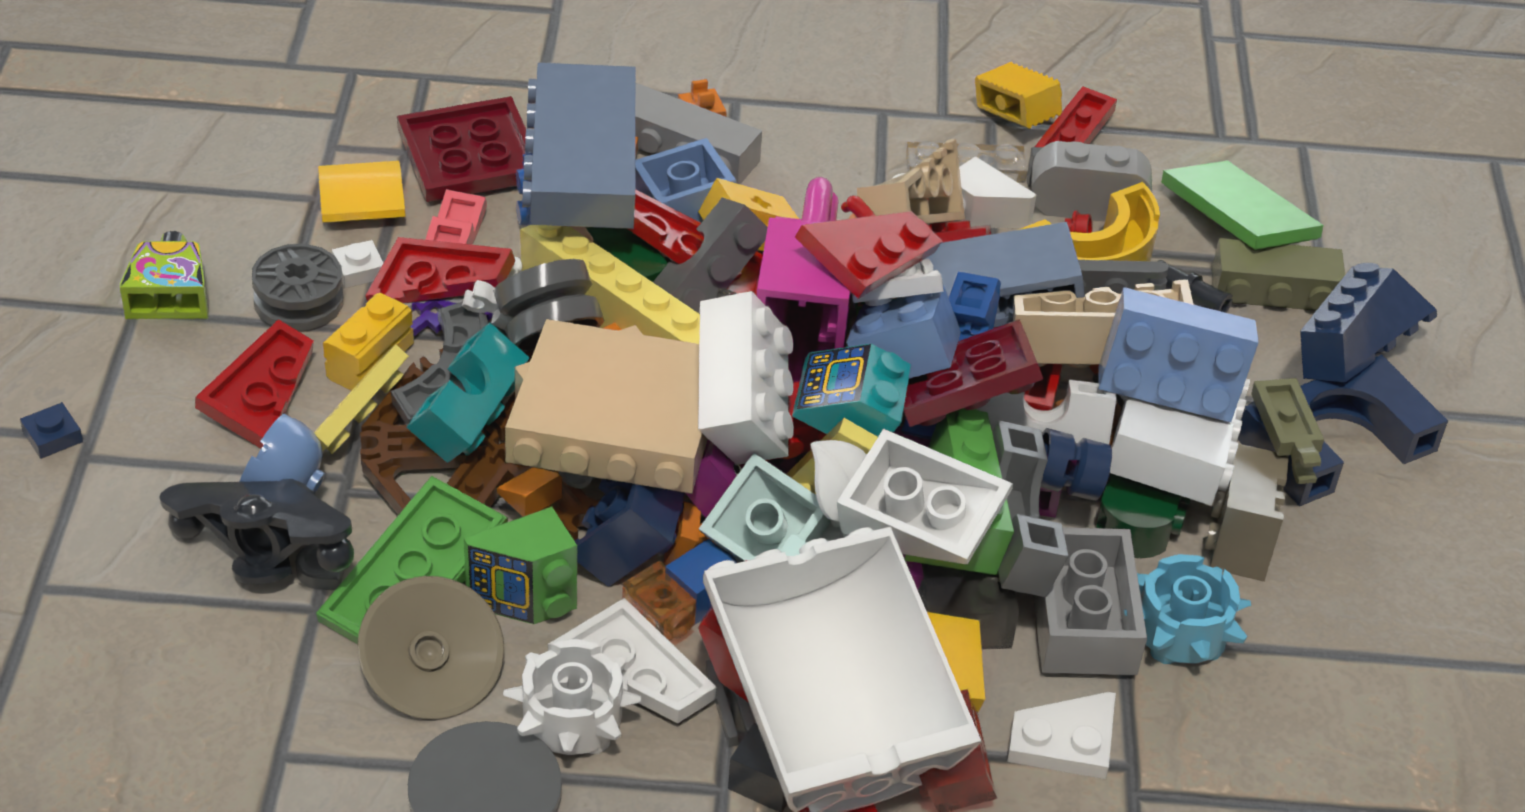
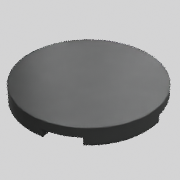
M491 721L460 725L432 739L415 758L409 772L407 784L410 812H556L562 796L560 767L551 749L534 734L521 736L517 732L518 726Z

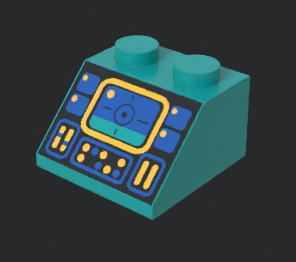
M873 344L811 352L805 358L792 416L826 434L843 418L879 437L883 429L893 433L901 423L911 364L902 360L897 354L887 352Z

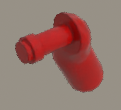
M852 195L841 205L843 212L851 211L857 218L876 216L859 196Z

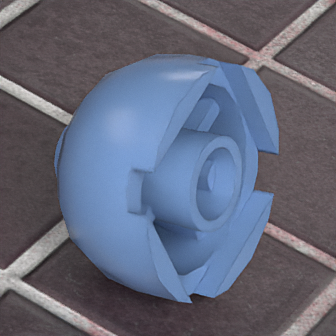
M282 414L260 441L264 444L257 457L251 456L239 482L294 479L305 484L315 494L326 473L319 470L323 459L321 442L314 431L303 422Z

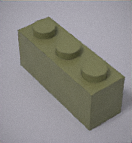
M1219 238L1212 265L1213 286L1232 294V303L1317 311L1346 275L1342 249L1287 244L1254 250L1242 240Z

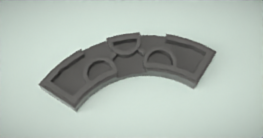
M463 301L437 309L438 322L444 333L443 353L438 363L432 365L414 381L391 391L392 403L406 426L410 423L426 398L449 380L466 392L461 381L447 368L465 342L488 324L485 313H476L462 307Z

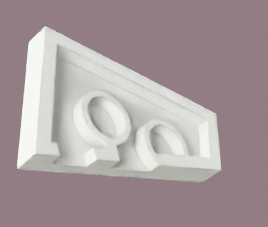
M625 598L548 644L549 651L550 644L555 641L579 639L600 645L601 653L609 658H624L626 665L621 672L623 690L641 696L639 704L676 723L681 722L716 699L717 687Z

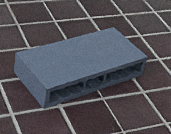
M537 63V79H529L527 128L532 129H526L525 154L533 155L524 156V180H532V182L523 181L522 207H531V225L634 229L636 67Z
M1067 222L944 242L940 244L934 254L925 258L932 262L933 270H938L941 274L942 284L945 287L948 298L958 271L998 278L1001 282L994 327L1013 322L1014 296L1071 291L1076 295V298L1085 297L1083 276Z

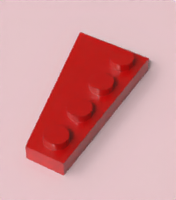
M635 189L634 229H627L676 263L682 264L689 260L699 250L704 241V237L696 230L701 223ZM756 251L726 288L730 295L752 291L757 296L763 254Z

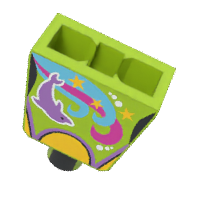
M168 231L162 235L161 241H143L137 244L120 283L125 319H208V305L199 243L187 241L186 237L180 232Z

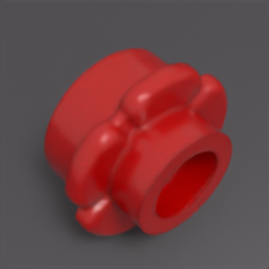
M1075 210L1072 218H1065L1064 222H1067L1070 232H1093L1091 214H1080L1078 210Z

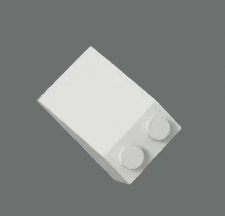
M883 429L837 501L841 532L848 535L855 530L866 527L872 528L873 531L891 527L902 554L968 564L1012 491L1013 483Z

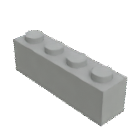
M636 83L635 137H638V149L656 154L707 138L735 177L737 184H741L760 162L762 130Z

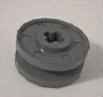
M309 244L283 245L273 248L260 256L252 267L254 309L260 319L271 326L279 319L297 331L312 330L324 326L336 318L343 307L342 266L335 255L322 247Z

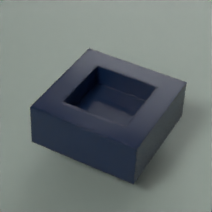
M63 402L20 418L22 432L40 459L83 442L81 429Z

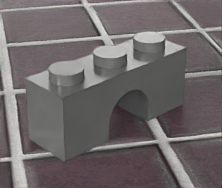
M722 197L696 229L704 237L699 250L682 264L669 262L653 283L700 314V301L719 298L765 242L768 227L746 205Z

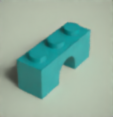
M489 322L465 342L447 368L461 381L466 392L449 380L426 398L406 428L447 463L462 452L467 456L470 455L485 438V434L481 432L484 425H490L503 411L505 405L500 401L504 395L507 397L515 390V367L525 364L529 357Z

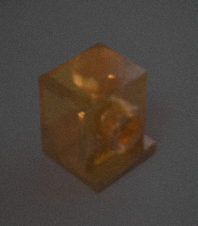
M660 560L623 582L622 599L625 598L669 641L674 638L683 637L695 625L696 600L665 572V565Z

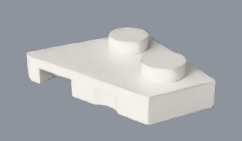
M1105 692L1015 711L1007 762L1106 779L1109 768L1116 693Z

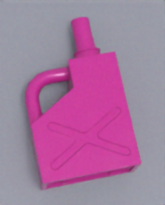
M815 177L808 183L802 219L778 216L776 218L769 217L757 287V297L766 307L768 306L772 310L773 315L784 326H787L791 332L793 351L788 354V370L791 373L793 382L800 381L805 358L809 353L846 347L852 293L795 238L801 225L837 220L839 200L833 192L831 182L824 177Z

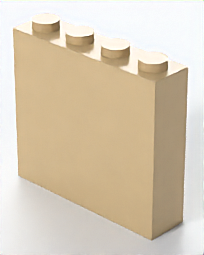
M546 319L505 427L506 462L692 493L708 440L698 430L699 344Z

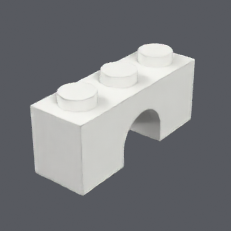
M1069 380L1064 401L1057 408L1049 411H1040L1029 406L1024 399L1025 392L1020 394H1009L1007 392L990 398L989 403L977 409L988 412L992 432L998 420L1040 429L1041 432L1049 428L1072 434L1076 443L1082 438H1087L1109 444L1116 405V394L1100 390L1099 383Z

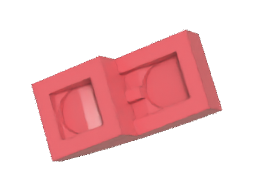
M446 190L438 216L432 217L425 240L473 245L487 208L486 197Z

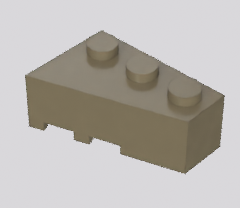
M1238 444L1232 463L1234 469L1227 490H1217L1213 501L1211 517L1219 518L1218 523H1210L1205 549L1213 550L1210 567L1217 566L1223 570L1222 572L1226 569L1230 574L1265 582L1284 518V513L1280 512V506H1283L1285 501L1283 486H1285L1287 480L1289 455L1277 456V453L1274 451Z

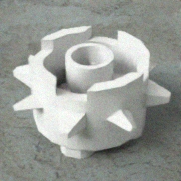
M579 639L555 641L550 644V650L539 655L532 652L525 656L527 663L522 674V686L504 689L503 696L523 702L524 718L518 726L517 732L521 736L534 734L552 752L566 755L600 754L610 746L611 740L616 741L621 737L619 725L622 719V706L641 702V696L623 690L621 672L626 665V660L622 657L609 658L601 653L600 645Z

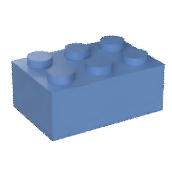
M1123 287L1099 363V389L1232 422L1259 343L1256 321Z

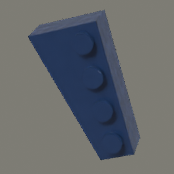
M602 479L598 488L605 494L598 502L596 508L591 507L586 512L581 523L588 528L586 535L581 539L574 540L577 544V562L609 587L655 554L658 556L663 555L672 547L676 540L675 529L678 518L684 508L683 499L685 492Z

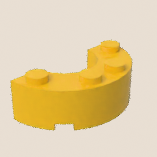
M1143 182L1110 194L1103 230L1092 233L1070 232L1078 260L1151 261L1158 231L1160 211L1153 193ZM1044 219L1020 229L1050 225L1052 223Z

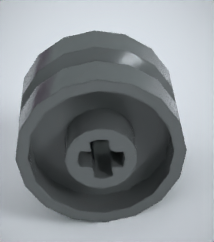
M565 259L540 264L506 278L493 290L500 313L504 316L513 317L505 327L508 339L524 353L534 352L546 319L598 328L604 323L605 320L597 298L585 295L593 284L584 260Z

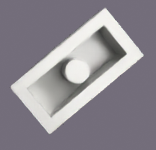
M976 156L959 167L965 219L960 221L970 220L971 227L991 225V228L1020 229L1032 224L1037 194Z

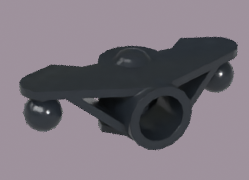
M297 480L180 483L170 486L160 493L161 506L170 513L168 525L172 533L183 539H191L198 536L206 526L238 555L233 561L232 572L236 580L242 583L253 585L267 584L292 574L289 556L304 544H318L316 547V559L320 567L328 572H341L347 569L354 560V548L350 540L347 539L353 529L350 518L317 498L311 489Z

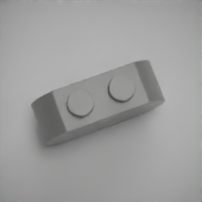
M1055 141L1039 150L1032 163L1031 191L1037 194L1036 207L1047 216L1072 218L1073 212L1078 210L1080 214H1091L1092 220L1105 221L1110 194L1143 182L1152 192L1151 164L1148 158L1137 149L1084 144L1082 142Z

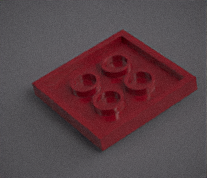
M512 96L397 116L398 131L426 202L443 200L446 190L473 194L517 186L516 170L523 168L522 155L525 154L526 127Z
M1020 319L958 341L951 367L909 378L903 408L909 426L936 424L942 421L946 414L962 408L965 410L981 408L989 403L990 398L1007 392L1009 394L1023 393L1031 389L1035 382L1043 380L1039 365Z

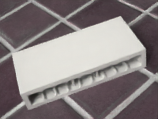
M1246 378L1232 422L1125 396L1111 447L1112 462L1110 473L1212 506L1217 490H1227L1233 473L1234 465L1232 463L1238 448L1236 441L1242 426L1241 417L1246 405L1245 396L1250 379Z

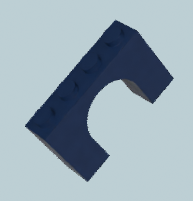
M1383 355L1375 357V362L1346 382L1313 380L1300 385L1316 422L1325 419H1341L1361 425L1372 432L1403 465L1438 451L1448 420ZM1253 401L1244 408L1238 440L1242 445L1276 452ZM1325 441L1323 442L1321 452H1319L1321 466L1313 467L1317 478L1316 483L1298 484L1293 475L1291 455L1288 456L1287 480L1283 490L1299 507L1335 492L1344 461Z

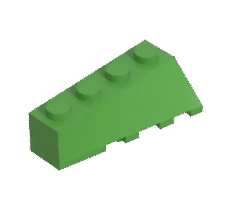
M962 408L946 414V417L936 424L928 448L1002 479L988 412L977 409L965 410ZM1007 499L968 564L905 555V561L996 575L1014 533Z

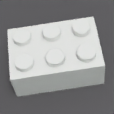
M752 291L700 301L698 430L736 465L746 464L753 453L764 460L787 457L788 439L793 436V421L788 412V396H791L793 393V380L788 370V354L793 351L792 335L789 328L784 326L773 315L772 310L768 306L766 307Z

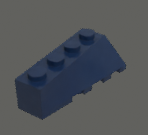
M1361 263L1352 266L1300 331L1303 379L1348 381L1375 362V354L1384 351L1389 352L1396 347V338L1401 334L1411 336L1419 330L1418 322L1421 320L1423 322L1434 320L1437 317V309L1395 269L1379 268V265L1375 263Z

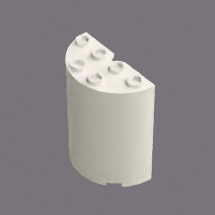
M869 527L861 528L851 532L845 538L828 542L824 538L814 539L805 543L799 549L800 554L796 556H786L785 552L773 549L759 554L752 560L736 564L730 560L722 561L704 571L703 583L785 799L792 811L798 812L808 806L810 812H846L882 802L922 785L919 775L933 767L949 770L966 758L980 744V736L891 527L874 531Z

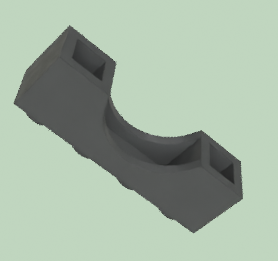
M998 420L992 434L1002 479L1013 483V489L1007 497V502L1014 529L1013 536L998 569L1001 588L1018 593L1046 597L1069 555L1062 523L1043 520L1039 516L1040 486L1048 461L1042 432L1040 429Z

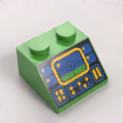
M553 507L464 538L466 586L478 593L488 603L495 615L534 625L550 618L561 617L567 612L577 609V544Z

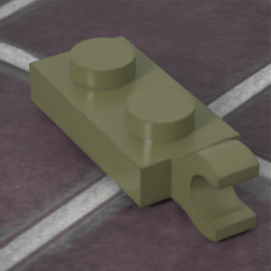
M1297 378L1254 381L1251 395L1277 456L1291 455L1293 475L1298 484L1316 483L1317 478L1313 467L1321 466L1319 452L1322 450L1324 438Z

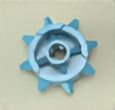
M1178 554L1160 560L1157 568L1149 573V575L1137 573L1147 635L1146 646L1150 648L1151 656L1163 664L1174 662L1195 664L1207 660H1217L1224 652L1227 642L1244 643L1247 639V635L1235 621L1237 611L1251 606V601L1240 598L1239 586L1230 572L1224 569L1222 575L1223 570L1217 566L1212 568L1204 565V557ZM1124 610L1125 616H1127V610Z

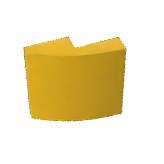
M399 161L318 166L322 223L406 217Z

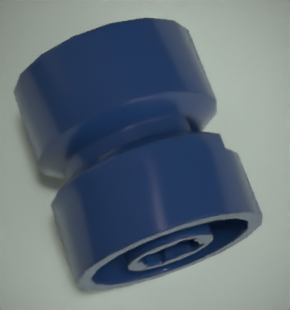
M1046 428L1042 432L1048 461L1040 487L1058 492L1065 486L1069 495L1096 501L1104 491L1111 469L1112 449L1110 444L1082 438L1076 443L1072 434Z

